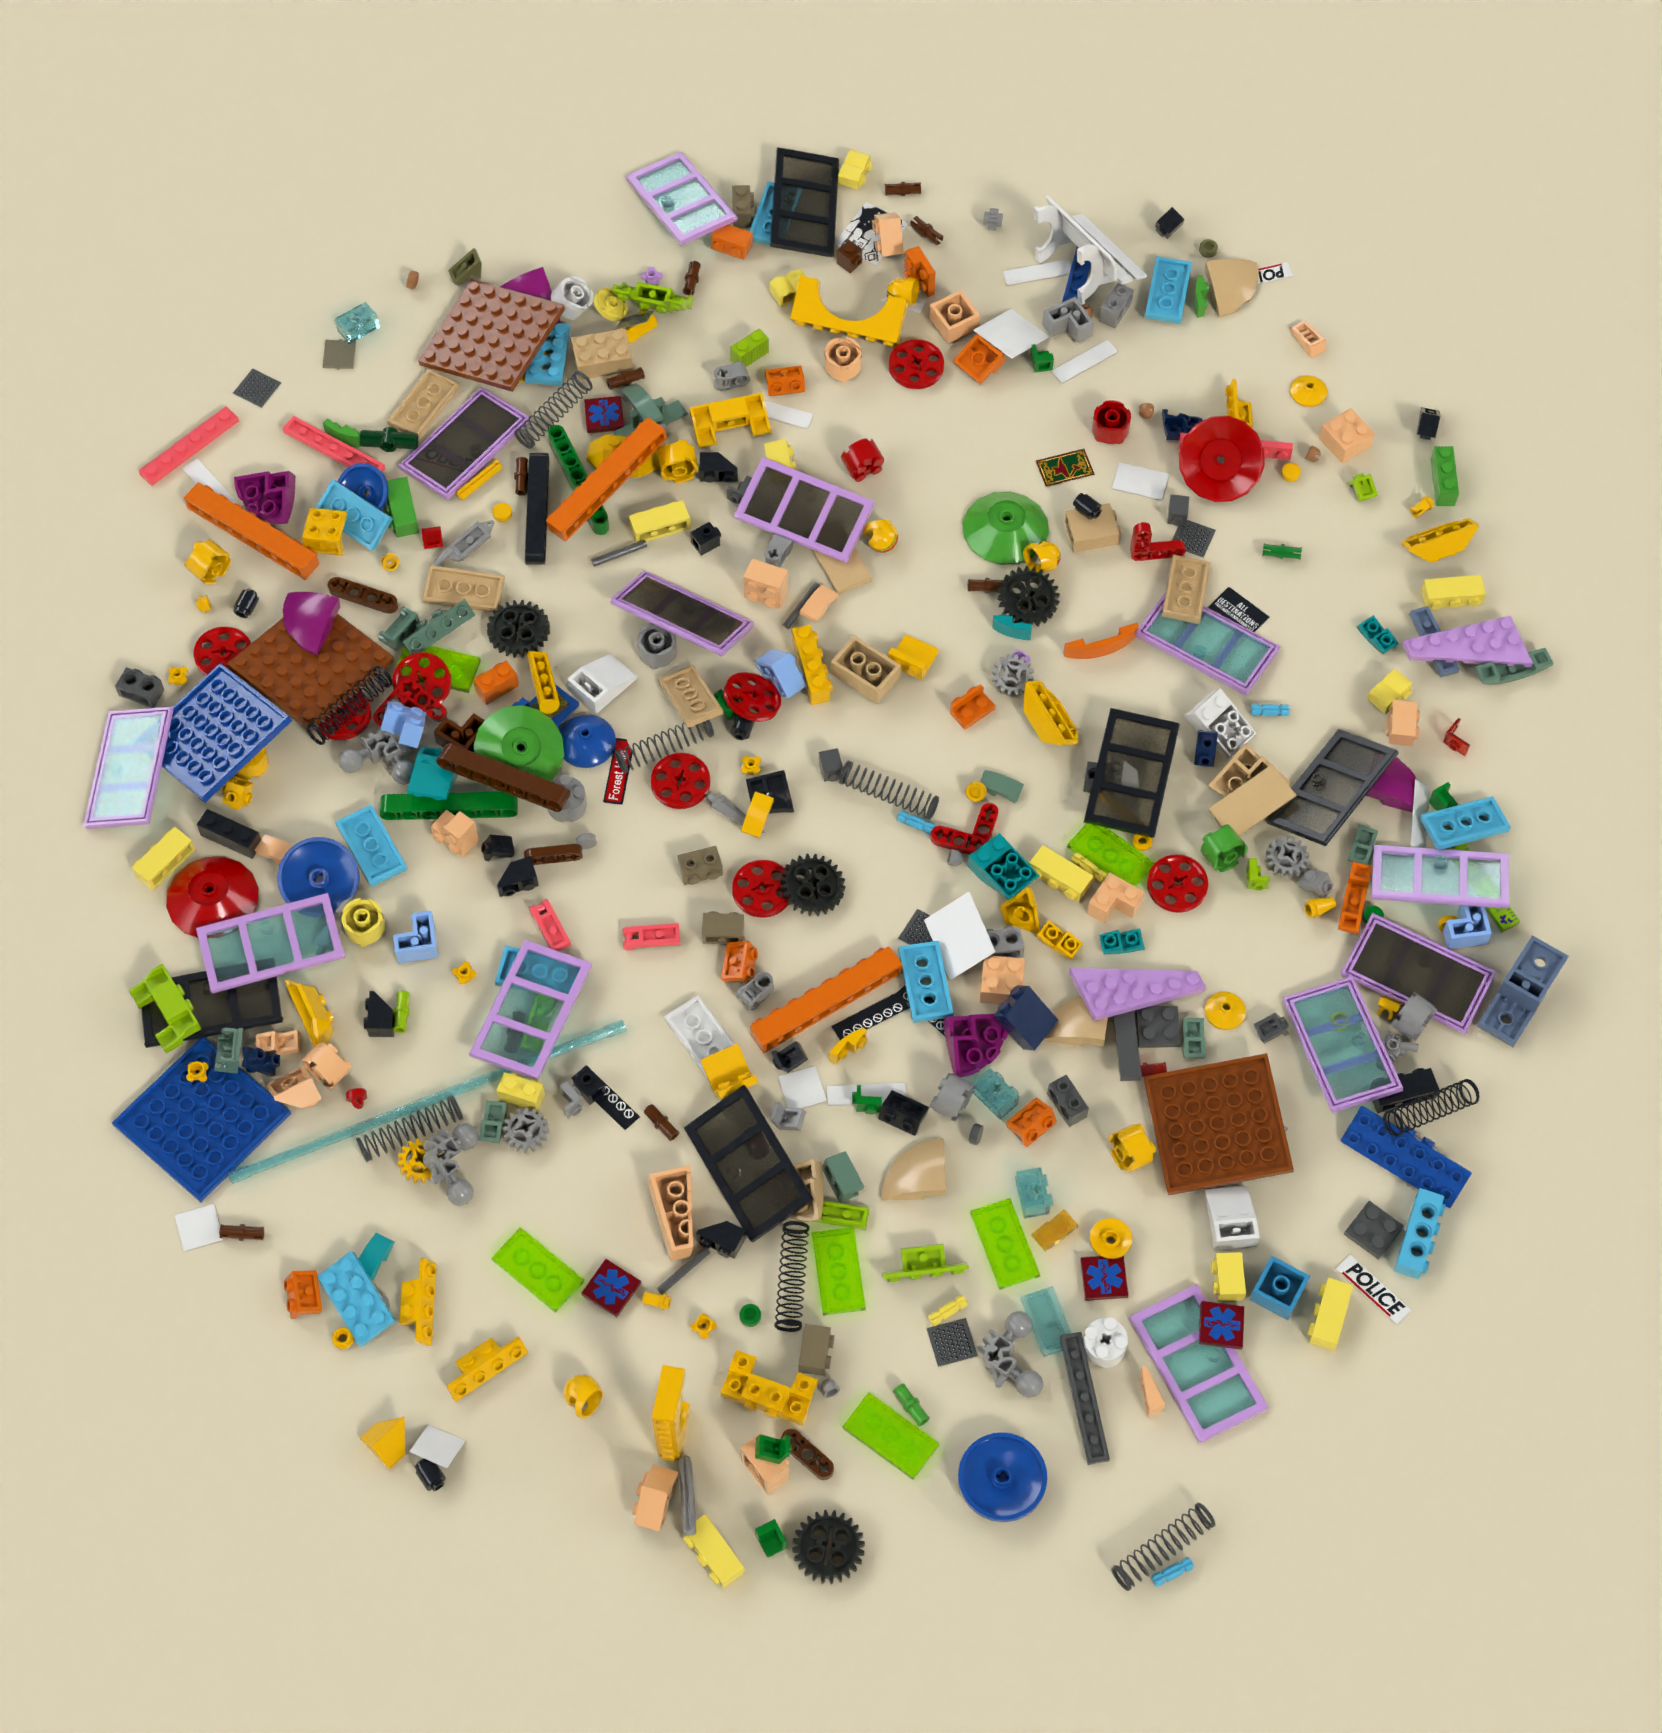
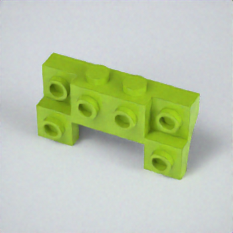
M622 282L620 286L614 284L612 289L617 299L621 301L634 300L639 309L646 311L654 309L661 314L691 309L694 301L691 295L688 297L676 295L672 288L637 282L636 287L627 286L626 283Z
M163 964L152 969L143 981L129 989L139 1009L154 1001L168 1023V1027L155 1034L165 1053L183 1045V1039L201 1030L198 1021L192 1013L194 1008L190 1000H184L183 995L185 993L181 985H175Z

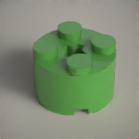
M1229 824L1222 826L1214 833H1207L1203 837L1204 843L1201 846V854L1215 871L1219 870L1220 872H1225L1235 867L1239 863L1237 859L1240 856L1244 858L1248 851L1247 845Z

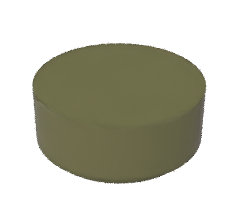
M1206 239L1200 243L1199 252L1202 256L1210 258L1217 254L1218 245L1215 241Z

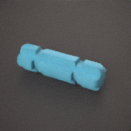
M1278 704L1251 705V715L1259 716V714H1262V716H1278V714L1280 716H1288L1290 712L1288 704H1281V706H1278Z
M903 810L899 812L897 817L899 822L904 824L906 822L908 826L920 831L925 830L924 832L931 834L932 829L935 827L934 823L930 821L925 822V819L913 814L908 815V812Z
M1187 1557L1181 1560L1180 1563L1177 1562L1163 1569L1161 1573L1153 1574L1151 1577L1152 1582L1158 1587L1164 1584L1165 1581L1168 1582L1182 1575L1184 1571L1192 1570L1194 1567L1193 1562Z

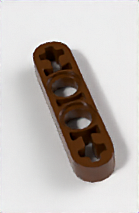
M333 577L328 581L329 593L335 597L387 614L394 613L398 609L397 598L392 594L340 577ZM353 589L359 590V593L355 596L349 594ZM370 595L377 596L374 601H368L367 597Z

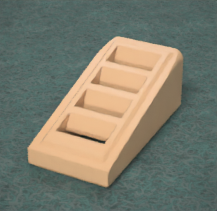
M1306 320L1290 328L1291 333L1310 357L1326 351V340Z
M1144 1366L1140 1371V1380L1148 1417H1151L1164 1410L1165 1402L1148 1368Z

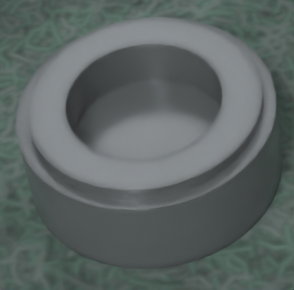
M977 1123L973 1125L969 1135L970 1144H979L983 1134V1125Z

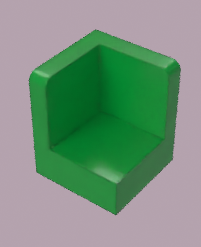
M1032 344L1031 359L1034 372L1053 370V353L1049 354V351L1037 352L1036 345Z
M1449 782L1432 792L1429 803L1436 811L1458 805L1449 793L1451 786Z
M775 1519L755 1529V1535L768 1558L787 1549V1541Z

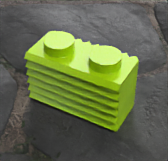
M758 328L730 346L731 361L733 363L743 362L745 367L752 364V362L754 363L757 359L769 353V338Z

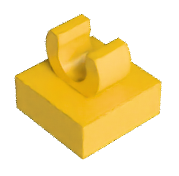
M1381 996L1378 1005L1382 1007L1378 1009L1377 1015L1380 1016L1383 1010H1388V1020H1391L1394 1012H1398L1401 1003Z

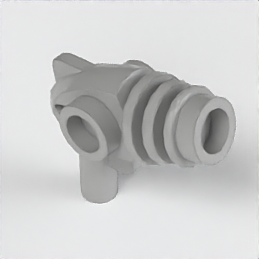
M1390 1033L1386 1034L1383 1043L1392 1064L1399 1055L1404 1056L1406 1050L1417 1052L1419 1044L1403 1042L1399 1034ZM1376 1060V1068L1385 1072L1380 1060Z

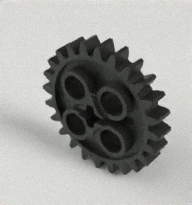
M1026 566L1024 571H1022L1018 567L1017 573L1011 570L1010 576L1006 574L1004 577L1005 581H1001V587L997 591L1000 594L997 600L1002 601L999 607H1005L1002 614L1009 613V616L1015 618L1014 623L1021 621L1033 625V622H1035L1038 627L1041 621L1043 623L1047 622V617L1051 619L1053 613L1058 609L1056 607L1060 603L1057 600L1060 593H1056L1058 586H1052L1055 580H1048L1049 573L1045 576L1042 575L1043 569L1036 572V567H1033L1032 571H1029L1028 566ZM1030 583H1036L1038 588H1033ZM1012 588H1018L1021 593H1015ZM1037 600L1043 601L1045 605H1039ZM1019 605L1025 606L1027 610H1021L1019 608Z
M514 600L513 605L506 602L505 608L499 606L500 611L494 610V617H489L490 623H487L489 641L493 643L494 649L498 648L499 653L505 650L506 656L513 653V657L516 658L517 654L520 653L523 658L524 653H528L531 650L538 652V646L544 647L543 641H548L547 635L550 634L548 616L544 615L543 609L539 610L537 604L532 607L531 601L527 605H524V600H521L520 604H517L516 600ZM519 615H522V616H521V619H520L521 626L519 627V633H518V634H519V639H518V642L515 643V642H516V639H517V634H516V632L518 631V625H519L518 619H519Z
M807 853L805 859L799 855L797 861L792 859L790 865L786 864V871H782L781 876L783 878L780 879V884L782 885L780 891L784 892L783 899L789 898L787 905L794 904V911L800 908V914H803L806 910L809 916H811L812 912L819 916L820 911L826 915L828 908L833 911L835 905L840 904V899H843V892L846 888L843 885L845 878H840L843 873L842 871L836 872L838 865L831 866V859L825 862V856L817 859V854H814L813 858H810ZM808 869H810L812 872V883H810L811 874ZM816 873H822L824 876L820 877ZM797 875H802V876H804L805 878H804V879H800V878L797 877ZM820 891H826L828 895H824ZM801 893H806L809 897H803Z
M824 1510L823 1516L815 1512L814 1520L807 1516L808 1524L801 1522L800 1526L803 1530L795 1531L799 1538H793V1543L798 1546L793 1547L792 1552L799 1554L794 1557V1561H801L798 1569L806 1568L805 1576H808L810 1573L813 1574L812 1581H815L817 1577H821V1584H823L825 1579L829 1578L830 1584H833L834 1578L837 1577L841 1583L842 1575L850 1578L849 1570L857 1571L855 1563L862 1564V1559L858 1556H864L865 1554L864 1550L859 1549L865 1546V1541H859L863 1537V1533H856L859 1525L851 1526L852 1518H849L847 1521L844 1520L845 1513H842L840 1517H836V1510L832 1512L831 1516H828L827 1510ZM833 1528L832 1547L829 1552L828 1565L824 1566L825 1547L828 1543L829 1529ZM817 1530L825 1532L823 1538H816L813 1534ZM838 1534H845L848 1539L845 1542H839L835 1537ZM812 1552H819L822 1555L819 1560H812L809 1556ZM834 1556H841L844 1561L841 1564H835L832 1562V1558Z

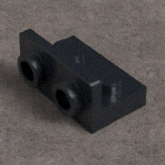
M891 1090L881 1106L878 1119L916 1136L920 1124L928 1113L929 1107Z

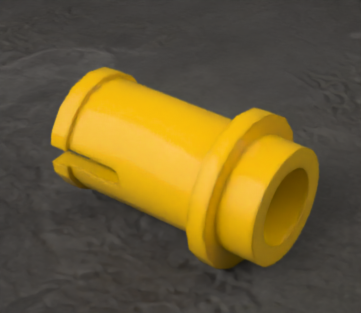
M1429 496L1422 497L1421 501L1411 507L1409 511L1412 512L1411 515L1414 518H1418L1425 511L1433 508L1434 501Z
M648 1291L644 1292L642 1304L659 1307L661 1310L669 1309L671 1297L666 1293L661 1295Z

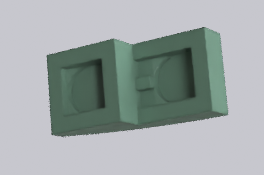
M988 770L983 772L980 782L985 785L988 794L994 797L998 794L1013 803L1018 801L1024 786L1019 781Z
M1362 825L1358 826L1348 861L1368 865L1378 830Z
M1183 1018L1184 1058H1205L1204 1018Z
M486 1100L479 1141L500 1144L507 1114V1103Z

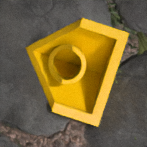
M1027 887L999 906L1005 924L1014 927L1020 926V929L1034 934H1038L1040 931L1037 905L1031 887Z
M405 1417L378 1422L360 1437V1440L389 1470L406 1455Z

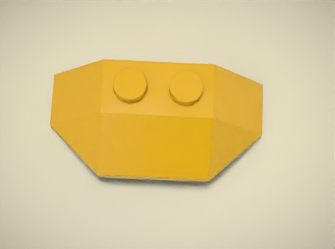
M606 434L590 442L586 460L597 469L599 464L606 460L612 451L624 442L626 437ZM659 449L630 477L640 478L653 471L660 470L658 460Z
M1470 518L1445 523L1411 535L1401 541V545L1429 563L1437 562L1441 558L1454 556L1458 552L1464 551L1479 525Z
M1027 681L1024 692V713L1039 739L1044 743L1057 745L1077 744L1078 730L1060 700L1049 689L1044 687L1045 685L1042 681Z
M289 979L285 980L286 988L313 1046L315 1047L319 1042L328 1044L334 1030L331 1023L334 1022L331 1011H326L324 1008L326 1001L323 994H318L315 987Z

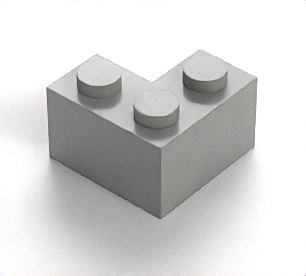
M1073 297L1044 310L1042 325L1051 337L1068 331L1075 342L1078 343L1092 337L1094 322L1077 298Z

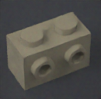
M750 185L732 186L733 212L738 217L737 221L733 222V226L738 228L751 227V218L755 217L754 207H751V203H754V192L750 193Z
M717 846L677 855L678 866L684 885H694L703 880H714L723 876V866Z
M716 911L703 913L702 944L727 945V942L743 941L744 914L737 912L723 914Z
M805 1324L798 1372L824 1376L825 1369H830L831 1356H828V1350L833 1348L835 1335H831V1327Z

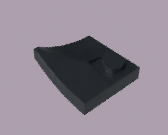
M784 770L746 779L750 801H752L754 793L758 792L774 798L769 814L794 812Z

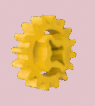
M416 1138L415 1144L408 1141V1148L402 1146L403 1153L398 1154V1159H400L398 1167H402L400 1174H407V1181L413 1178L414 1184L418 1180L425 1184V1179L430 1180L432 1174L421 1163L423 1155L426 1153L423 1143L420 1142L419 1138ZM411 1154L412 1159L408 1160L407 1163V1157Z

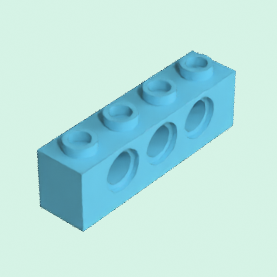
M1419 1188L1394 1268L1395 1272L1419 1279L1422 1273L1426 1274L1429 1266V1261H1426L1428 1254H1432L1435 1242H1432L1433 1235L1437 1236L1440 1228V1223L1437 1220L1439 1216H1443L1446 1204H1443V1195ZM1422 1213H1429L1431 1218L1424 1217ZM1417 1231L1423 1232L1426 1237H1420ZM1411 1250L1418 1251L1421 1256H1414Z

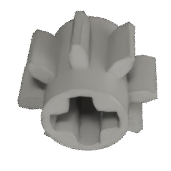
M990 208V212H985L983 225L988 226L987 230L996 231L997 227L1002 226L1003 214L998 213L999 209Z

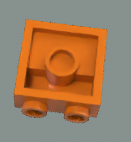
M917 246L906 250L904 253L906 257L904 260L905 279L909 277L917 278L920 290L924 291L927 297L935 295L936 272L921 248Z
M976 334L953 362L981 385L992 372L995 374L1004 364L1006 358L1004 356L1005 353L993 347L990 342L979 334Z

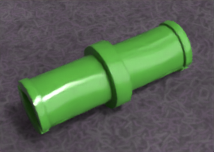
M905 1384L898 1385L893 1390V1393L904 1405L903 1409L905 1412L910 1413L918 1426L927 1423L930 1417L919 1405L920 1401L918 1398L913 1397Z

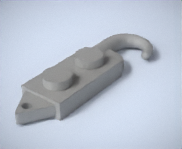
M494 520L482 523L476 522L437 556L434 566H441V563L448 557L456 562L466 559L491 538L490 534L494 526Z

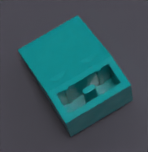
M421 747L414 764L407 794H413L416 797H431L435 800L447 799L458 774L447 771L436 763V759L442 749Z
M1000 833L972 853L968 859L967 866L981 881L1008 900L1040 876Z

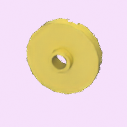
M611 288L598 290L594 295V306L604 318L611 321H620L627 315L628 306L626 301L617 299Z

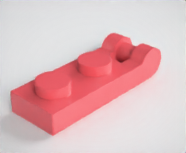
M548 899L541 901L542 904L537 906H530L529 911L549 948L561 951L570 947L571 942ZM544 911L547 912V913H545V914H543V915H541V916H540V914H539V913L544 912Z
M679 923L631 926L622 929L623 936L625 937V941H623V948L625 950L680 945ZM639 935V939H633V936Z

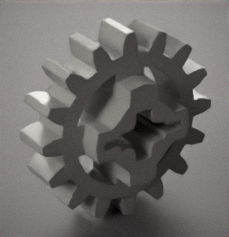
M1007 654L1006 660L1000 657L1001 663L995 662L994 666L997 669H993L992 674L996 676L992 677V682H997L995 684L996 689L1001 687V694L1007 691L1010 697L1011 693L1014 692L1017 697L1018 691L1025 692V683L1034 680V677L1030 675L1034 673V670L1028 669L1031 663H1024V656L1018 659V654H1015L1014 658ZM1003 668L1005 674L1000 678V671ZM1009 671L1012 672V674L1016 673V678L1012 676L1009 677ZM1025 672L1026 678L1024 682H1022L1021 676Z
M1284 836L1282 841L1276 838L1275 843H1270L1269 848L1266 850L1265 862H1269L1268 869L1274 868V875L1279 872L1281 873L1280 878H1283L1285 874L1291 879L1292 874L1299 877L1300 872H1305L1306 866L1309 863L1310 853L1306 852L1307 846H1300L1301 840L1296 843L1294 842V837L1287 840V837Z
M525 1107L524 1112H521L518 1108L516 1115L513 1113L509 1114L511 1120L505 1119L504 1121L506 1125L503 1127L504 1139L509 1141L508 1145L510 1148L515 1145L516 1152L523 1148L524 1153H527L528 1148H531L534 1152L536 1145L542 1147L541 1140L547 1141L546 1134L549 1133V1128L546 1127L548 1125L547 1119H543L542 1113L537 1115L536 1109L529 1112L528 1107Z

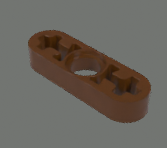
M579 844L529 848L524 851V858L531 856L533 865L577 861L583 857L582 846Z
M788 1429L783 1432L781 1438L784 1435H789L790 1438L795 1436V1442L800 1446L798 1451L795 1452L797 1446L790 1443L792 1446L790 1454L820 1480H828L832 1477L834 1464L827 1456L798 1431ZM805 1449L812 1450L814 1453L813 1458L810 1460L803 1459L801 1456L802 1451ZM817 1457H820L818 1459L820 1465L823 1467L828 1465V1473L825 1471L820 1473V1467L815 1463Z

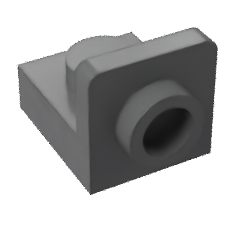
M746 476L744 481L739 483L737 489L728 486L727 498L735 504H740L752 477Z
M1276 1013L1254 1024L1264 1044L1282 1034L1284 1036L1289 1035L1287 1030L1289 1025L1284 1016L1280 1017Z

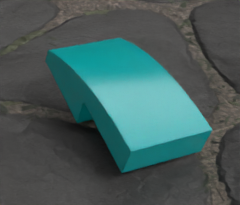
M1004 614L993 615L992 629L1012 638L1031 640L1032 624L1024 622L1012 623L1013 616Z
M1374 615L1357 626V629L1366 640L1382 654L1399 644L1388 628L1383 629Z
M1140 928L1122 933L1116 930L1099 935L1103 954H1123L1145 950Z
M379 1233L374 1234L359 1257L371 1280H374L382 1261H387L395 1241Z

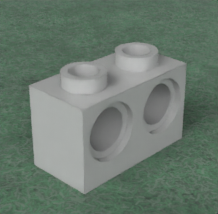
M1117 282L1101 307L1099 322L1116 329L1132 304L1134 289Z
M1007 926L999 930H986L991 942L995 944L993 947L996 952L992 956L1023 957L1024 945L1020 926ZM1007 940H1014L1015 943H1008Z

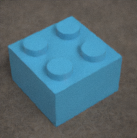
M1271 1256L1249 1300L1289 1320L1307 1286L1310 1275Z

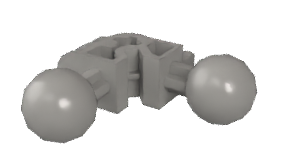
M377 729L376 735L372 732L368 733L367 739L362 736L360 737L363 749L358 751L357 749L349 748L343 750L339 755V767L347 773L357 772L361 769L363 761L370 758L373 764L380 761L381 756H384L386 765L388 767L393 765V779L402 785L409 784L414 764L411 761L403 760L404 755L411 753V747L398 743L392 733L381 732L379 729Z
M467 1123L458 1125L452 1132V1137L445 1130H439L437 1134L432 1135L430 1139L423 1142L426 1152L423 1155V1163L432 1174L431 1184L435 1185L444 1179L448 1185L446 1193L448 1200L457 1206L468 1204L473 1197L471 1184L467 1180L457 1178L454 1171L460 1166L455 1160H451V1158L461 1152L460 1149L469 1150L478 1142L479 1134L477 1129ZM445 1151V1153L441 1154L440 1156H438V1157L436 1156V1155L440 1154L441 1152Z
M1016 1311L1007 1317L1005 1321L1006 1332L1003 1336L994 1330H989L991 1338L984 1337L982 1340L985 1346H977V1349L984 1355V1365L993 1374L997 1388L1002 1387L1003 1383L1010 1378L1016 1382L1017 1391L1022 1396L1032 1398L1037 1396L1043 1389L1042 1377L1032 1370H1020L1017 1368V1360L1011 1357V1354L1014 1352L1013 1343L1016 1339L1024 1338L1031 1332L1032 1320L1027 1313ZM995 1356H997V1361H990V1357L994 1358Z

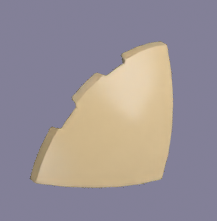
M1220 259L1206 261L1205 273L1210 284L1209 291L1219 318L1238 311L1242 304L1250 301L1255 293L1259 279L1257 262L1241 259Z
M1245 743L1207 786L1226 797L1272 764L1263 756L1260 757ZM1281 774L1289 785L1291 782Z
M1081 996L1068 1000L1055 1011L1054 1015L1057 1017L1058 1022L1043 1039V1041L1080 1047L1083 1044L1103 1047L1108 1018L1093 1021Z
M943 1138L918 1143L902 1153L894 1161L883 1183L882 1200L924 1199V1196H946Z
M813 1159L793 1164L814 1200L790 1216V1218L804 1222L821 1220L824 1200L822 1163ZM769 1169L754 1173L755 1179H757L759 1176L764 1174ZM783 1170L758 1188L762 1197L768 1200L772 1205L771 1208L776 1212L781 1211L801 1196L786 1170Z

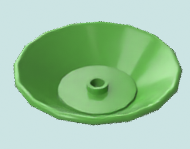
M1011 491L993 492L979 498L968 508L962 523L964 538L971 550L984 560L998 564H1018L1023 562L1024 548L1032 543L1039 544L1042 541H1046L1049 534L1048 519L1040 505L1025 495ZM1031 549L1030 557L1033 558L1037 553Z
M524 705L507 706L490 714L478 728L474 742V753L552 781L560 771L563 761V738L554 721L540 710ZM517 745H523L524 750L519 751L517 749Z

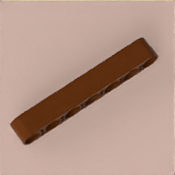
M450 743L444 746L436 759L438 766L447 771L555 812H560L570 796L569 790L559 784Z

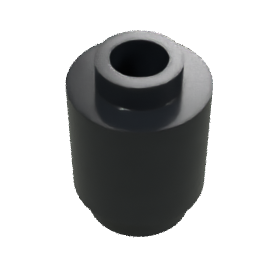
M1080 493L1073 502L1075 509L1089 520L1098 518L1102 512L1101 504L1088 494Z
M252 589L242 590L234 604L233 612L241 618H248L259 601L257 593Z
M737 714L731 734L737 740L748 739L755 721L745 719Z
M422 1459L415 1465L416 1474L427 1491H437L444 1486L446 1477L436 1463Z

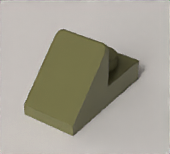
M473 248L448 270L454 284L459 286L471 275L481 279L482 262L477 250Z

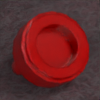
M364 1088L348 1090L346 1092V1101L351 1102L356 1109H362L364 1106L363 1101L367 1099V1091Z

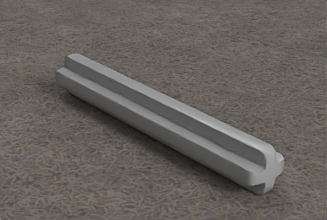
M685 1456L680 1457L678 1461L683 1532L686 1536H690L696 1533L692 1463L690 1457Z

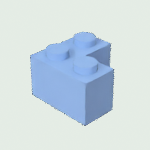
M771 649L755 660L761 675L772 680L780 696L789 698L807 686L804 682V674L797 668L795 664L796 659L791 653Z
M388 702L380 730L399 735L398 743L418 748L424 729L426 712L417 707H406L399 702Z
M1460 905L1458 909L1460 919L1447 920L1443 929L1447 948L1455 949L1487 945L1492 933L1485 907Z
M432 910L412 913L413 932L393 935L398 964L439 957Z

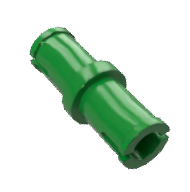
M1264 543L1263 549L1267 550H1263L1262 556L1301 560V554L1296 553H1301L1302 547Z

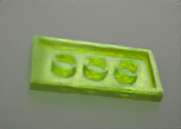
M405 646L397 665L410 655ZM433 646L422 651L434 654L444 661L451 673V689L469 693L481 662L480 657ZM422 659L419 666L422 668L427 667L430 663L429 659ZM409 666L404 667L401 671L402 675H409L412 672V668ZM438 669L435 672L436 678H442L445 675V670ZM418 672L417 674H418V676H419V678H420V679H419L420 682H423V683H424L425 680H424L423 678H421V676H420V674H419V672Z
M1086 823L1067 844L1070 850L1080 853L1084 856V859L1087 858L1099 867L1098 870H1103L1107 875L1110 872L1135 887L1148 875L1151 867L1155 864V862L1110 829Z
M1011 1198L970 1211L999 1290L1040 1277V1272Z
M521 1227L491 1258L494 1263L555 1313L584 1283V1279Z
M854 1227L811 1232L823 1316L866 1310Z
M869 1392L842 1426V1429L912 1480L915 1479L940 1444Z

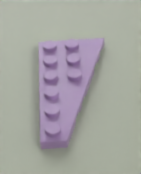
M1511 615L1406 639L1402 643L1409 660L1433 662V660H1445V662L1449 663L1463 661L1466 664L1493 662L1494 664H1506V666L1520 664L1524 665V667H1531L1533 664Z
M1069 969V975L1093 1021L1201 993L1206 988L1197 971Z

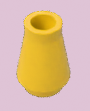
M1333 897L1309 899L1304 904L1305 913L1309 918H1317L1336 907Z

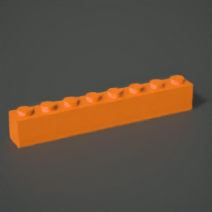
M649 417L640 422L637 428L626 436L624 442L619 447H616L606 460H603L599 467L593 473H590L586 480L580 486H577L573 493L567 499H564L554 512L549 514L546 519L549 531L566 542L667 440L665 428Z
M198 482L184 496L189 510L303 580H306L318 567L317 553L313 549H307L297 539L289 538L285 532L276 530L269 522H263L254 513H248L243 510L239 504L230 502L223 494H217L210 486H204Z
M890 946L884 949L880 948L871 957L859 960L852 968H845L838 976L826 979L819 987L807 990L798 999H791L786 1006L772 1010L767 1017L755 1020L750 1026V1035L764 1054L902 974L903 964Z

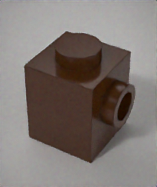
M848 240L837 250V264L847 272L852 273L862 264V248L852 241Z

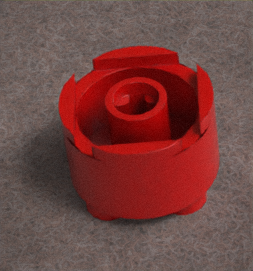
M1109 400L1096 407L1092 423V432L1096 441L1106 444H1121L1124 442V439L1129 434L1131 412L1124 407L1123 403Z
M865 438L856 441L849 446L850 450L847 453L844 451L841 454L842 462L856 482L864 480L868 474L872 473L875 475L882 471L881 466L884 463V457L873 439L869 441Z

